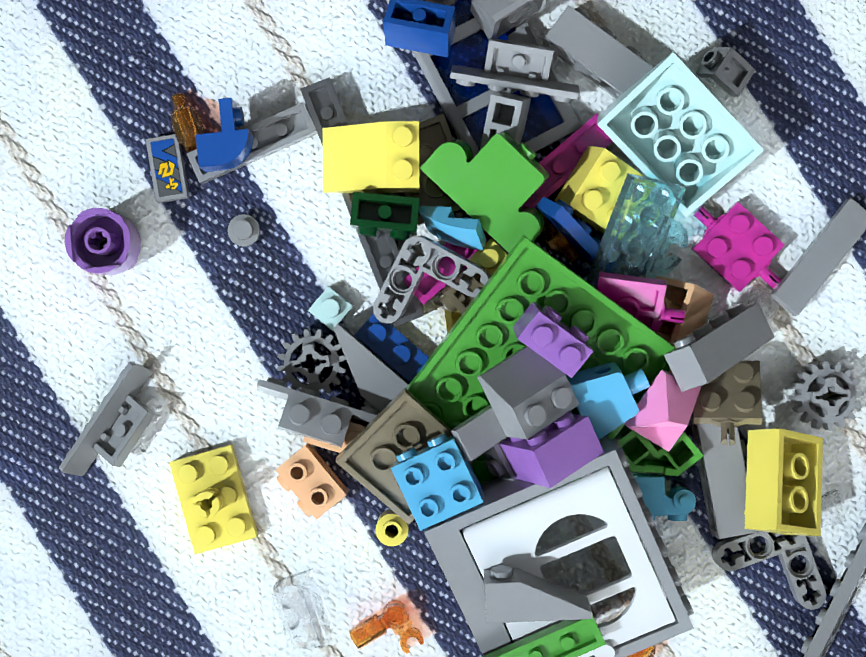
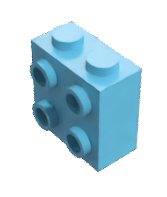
M446 433L437 435L427 441L428 447L416 451L415 447L409 448L397 454V461L391 466V470L420 531L484 502L485 495L469 461L465 460L453 435L447 437Z

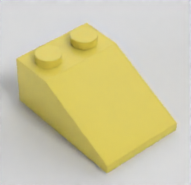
M383 121L322 128L323 193H420L419 121Z

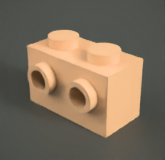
M309 443L305 444L275 470L279 474L276 477L279 484L287 492L292 490L299 498L297 501L299 508L308 517L313 515L316 520L344 498L349 491Z

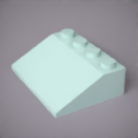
M674 52L623 92L597 117V125L685 217H688L764 151L759 143Z

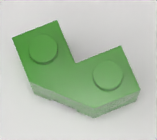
M626 425L615 436L620 448L624 451L629 462V469L632 472H655L679 476L704 456L684 431L669 452L652 441L650 442L647 438Z

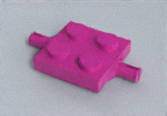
M735 202L725 214L717 218L708 212L703 205L693 214L707 228L702 238L691 249L737 292H741L752 279L759 276L772 289L778 285L776 283L781 282L782 279L768 266L772 258L785 245L739 202Z
M599 272L596 289L656 333L663 321L681 324L684 322V309L665 308L666 280Z

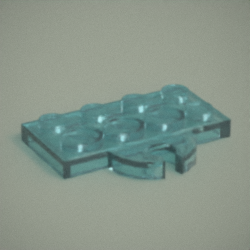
M627 173L586 281L596 288L599 272L659 278L677 267L682 258L672 252L668 254L666 252L674 243L681 248L688 247L687 230L681 222L674 219L686 188L676 183Z

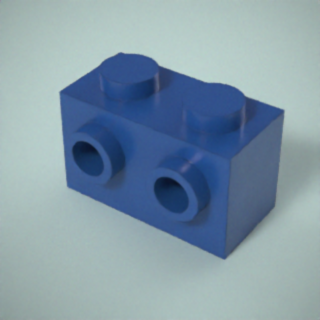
M389 0L383 20L385 46L448 57L455 34V7L422 0Z

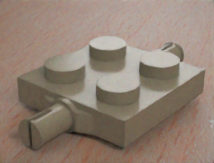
M740 361L708 384L701 386L693 409V423L712 424L721 427L722 445L727 446V434H729V446L736 443L735 427L744 424L762 425L760 361Z

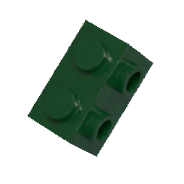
M353 192L350 226L352 229H358L357 235L377 237V231L389 232L390 238L407 240L410 238V235H417L420 198Z

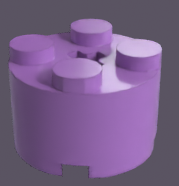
M90 208L78 214L74 222L68 226L65 233V248L70 259L81 269L90 273L111 276L121 274L137 263L141 250V238L138 229L132 220L105 208ZM105 238H107V244L104 247H100V242L105 241Z

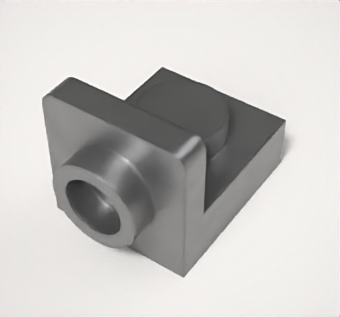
M713 47L703 56L702 64L696 71V74L701 78L713 79L730 96L739 97L754 74L755 69L732 47Z

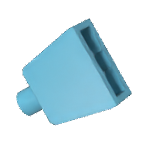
M615 362L576 372L572 378L566 375L579 403L576 407L580 415L589 417L598 440L638 414L639 409L632 395L650 387L642 369L623 376Z

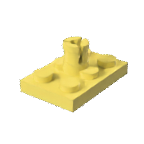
M233 444L169 462L195 555L258 536Z

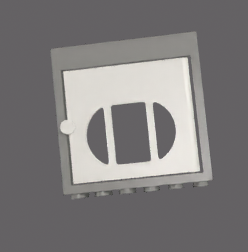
M607 435L601 438L599 442L604 453L552 488L518 479L510 481L493 478L480 484L485 495L483 503L424 529L425 536L483 656L512 644L513 641H519L564 621L487 624L483 580L484 570L498 565H506L511 568H519L545 579L540 570L542 565L611 536L617 538L630 567L631 574L582 595L588 598L591 605L631 587H636L635 593L628 607L619 616L608 622L598 624L606 645L579 657H627L694 629L689 616L695 613L687 596L684 594L678 574L669 560L668 551L661 537H659L654 519L644 503L643 494L629 469V462L616 438L610 440ZM612 477H614V479H615V481H616V483H617V485H618V487H619V490H620V492H621V494H622V496H623V499H624V501H625V503H626V505H627V508H628V510H629V512H630V514H631V517H632V519H633V521H634V524H635V526H636V528H637V530H638V533H639V535H640V537H641V539H642V542H643V544H644V546H645V548H646V551H647V553H648V555H649V557H650V560H651V562H652V564H653V567H654V569H655V571H656V573H657V576H658V578H659V580H660V582H661V585H662V587H663V589H664V591H665V594H666L667 598H665V595H664V593H663V591H662V589H661V586H660V584H659V582H658V579H657V577H656V575H655V573H654V570H653V568H652V566H651V564H650V561H649V559H648V557H647V555H646V552H645V550H644V548H643V546H642V543H641V541H640V539H639V537H638V534H637V532H636V530H635V527H634V525H633V523H632V521H631V518H630V516H629V514H628V512H627V509H626V507H625V505H624V503H623V500H622V498H621V496H620V494H619V491H618V489H617V487H616V484H615V482H614V480H613ZM585 514L598 517L607 522L606 525L539 554L535 553L538 540L543 532L552 523L563 517Z

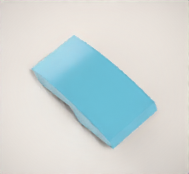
M420 207L419 212L427 230L431 234L456 246L484 250L487 239L479 219L455 218L451 207Z

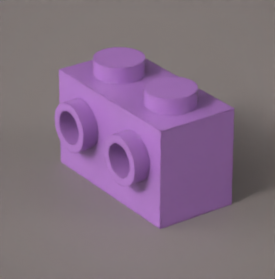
M533 301L512 327L517 339L572 378L594 352L587 342L590 337L577 326L573 325L569 328L562 323L561 319L563 317L550 306L546 305L542 308Z

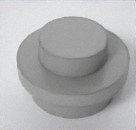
M245 214L238 215L230 221L228 235L236 245L247 247L258 240L260 226L253 217Z

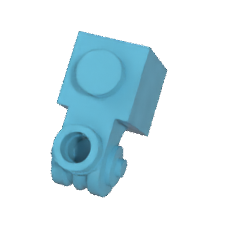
M632 473L643 494L644 503L648 507L654 521L655 516L668 515V520L687 521V514L692 512L696 505V498L691 491L684 487L676 486L670 490L667 496L665 495V477L659 473Z

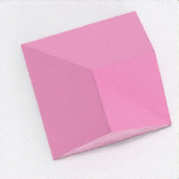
M661 370L637 404L638 414L624 424L669 452L688 426L701 386L681 392L673 373Z

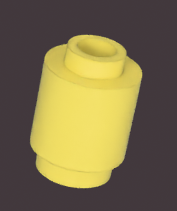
M388 509L379 516L376 525V535L381 543L387 546H397L407 538L409 524L395 512ZM395 525L398 528V532H389L386 530V527Z

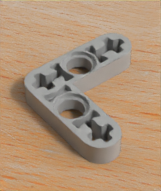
M422 235L412 236L404 242L374 302L373 312L375 317L382 323H393L401 319L425 273L470 297H476L482 287L472 290L470 288L472 282L464 277L460 279L459 283L455 281L462 273L463 265L468 267L463 273L471 277L480 274V282L484 285L491 275L485 268ZM421 242L423 244L422 250L426 254L416 258L413 265L419 266L417 271L413 266L403 264V261L409 262L412 260L415 251L411 247L412 245H419ZM443 257H450L454 260L456 268L452 275L447 276L440 272L438 264ZM401 270L407 271L412 277V283L407 289L400 288L396 283V275ZM394 293L404 295V299L398 297L393 304V309L396 310V313L387 316L385 314L386 308L382 306L383 303L390 302Z
M757 531L723 539L713 547L712 559L715 564L726 571H735L778 555L796 602L810 610L818 609L825 603L826 590L806 536L790 535L791 540L789 541L783 537L773 541L768 534L769 532ZM771 533L772 535H774V536H776V537H777V536H780V535H783V534H778V533ZM756 536H762L766 542L764 550L760 553H753L750 549V542ZM740 542L742 549L747 554L745 558L740 552L731 556L732 561L729 563L721 559L725 555L724 549L726 548L732 552L741 550V547L738 545ZM798 555L804 556L806 559L805 568L800 572H794L791 569V560ZM802 579L806 580L810 588L816 590V592L812 593V600L810 601L803 597L807 593L805 584L800 581Z

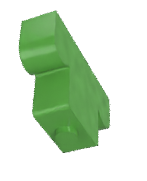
M506 132L495 134L474 158L471 147L462 140L443 143L420 167L472 219H479L482 228L508 253H510L522 235L534 242L544 229V218L541 213L534 208H525L524 204L548 179L549 173L534 159L536 153L524 142L518 144Z

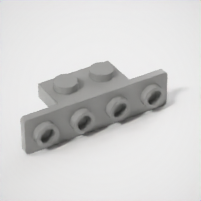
M489 37L484 69L452 65L450 78L456 79V83L463 86H475V83L486 84L489 89L499 92H505L507 88L520 90V94L529 97H538L539 93L552 95L551 98L559 102H570L571 99L578 100L580 96L578 85L548 80L554 48Z
M130 361L121 371L119 378L109 393L103 398L101 405L91 420L85 425L83 432L59 466L63 473L84 476L98 454L112 466H122L156 415L136 398L151 376V369Z
M268 377L267 381L259 379L257 383L258 392L287 400L278 429L342 448L350 420L368 425L380 413L369 407H361V410L348 407L349 402L337 397H330L329 400L317 397V392L308 388L299 387L298 391L287 388L284 381Z

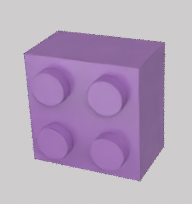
M572 412L566 413L528 440L509 437L500 443L516 479L547 488H552L604 453L589 417L572 414Z

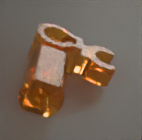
M399 600L389 601L385 605L382 614L378 615L376 613L349 630L350 637L359 650L385 635L388 628L392 629L395 635L400 636V647L406 654L410 652L409 645L406 642L408 638L415 637L420 645L424 644L422 632L418 628L412 627L413 621L407 613L406 606Z

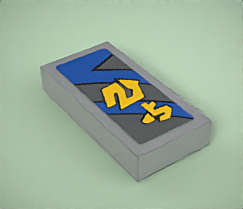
M173 134L146 139L156 202L164 203L190 198L180 136Z

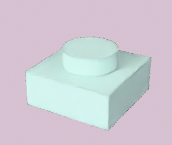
M328 286L308 311L334 331L333 328L338 323H341L354 306Z

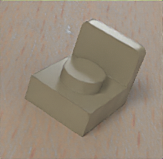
M462 272L455 279L458 283L463 277L471 281L472 286L470 288L472 290L478 287L483 288L484 286L480 282L481 276L479 274L471 277ZM448 285L440 290L443 297L439 300L452 314L456 310L463 314L475 297L467 296Z

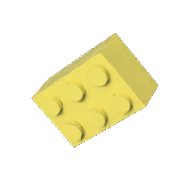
M781 428L748 430L744 529L785 535L821 536L822 437Z

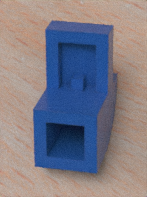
M231 97L218 99L222 132L196 134L199 168L205 172L235 168L247 159L252 150L254 135L249 129L240 130V127L245 125L242 107H237V103Z

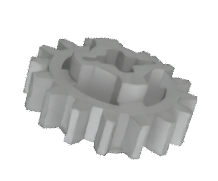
M304 329L303 338L297 333L292 334L294 343L283 342L282 345L287 352L286 354L277 355L279 359L284 360V365L277 367V371H285L286 376L281 381L285 383L291 381L293 384L290 389L298 390L299 387L311 389L318 393L317 397H320L321 389H324L328 394L331 393L332 387L330 384L340 385L342 381L337 375L347 371V369L340 366V362L346 360L344 355L339 356L338 351L341 349L340 344H332L334 339L332 334L325 339L322 338L323 331L321 329L316 331L315 336L311 335L309 329ZM315 342L324 345L331 355H324L318 351ZM303 344L302 354L297 360L292 361L295 350ZM310 354H312L313 359H319V361L326 360V363H321L315 367V372H312L311 367L298 366L308 361ZM333 366L330 376L322 382L321 374L325 368ZM299 371L305 375L309 384L300 381L294 372Z
M819 361L818 367L815 364L806 365L808 373L798 371L796 374L800 382L791 383L790 385L797 389L796 394L789 396V399L795 400L798 403L792 408L793 412H803L800 421L804 423L811 421V427L815 429H820L823 426L824 430L833 431L834 424L837 427H846L844 418L855 420L856 417L852 412L853 408H862V405L856 402V397L863 396L864 393L855 390V386L860 383V380L850 379L849 377L853 370L849 368L841 370V363L832 362L829 365L828 361ZM836 378L841 382L843 388L837 384ZM828 391L830 393H836V395L824 398V400L821 398H816V396H822L823 394L828 393ZM808 403L816 407V413L812 411Z

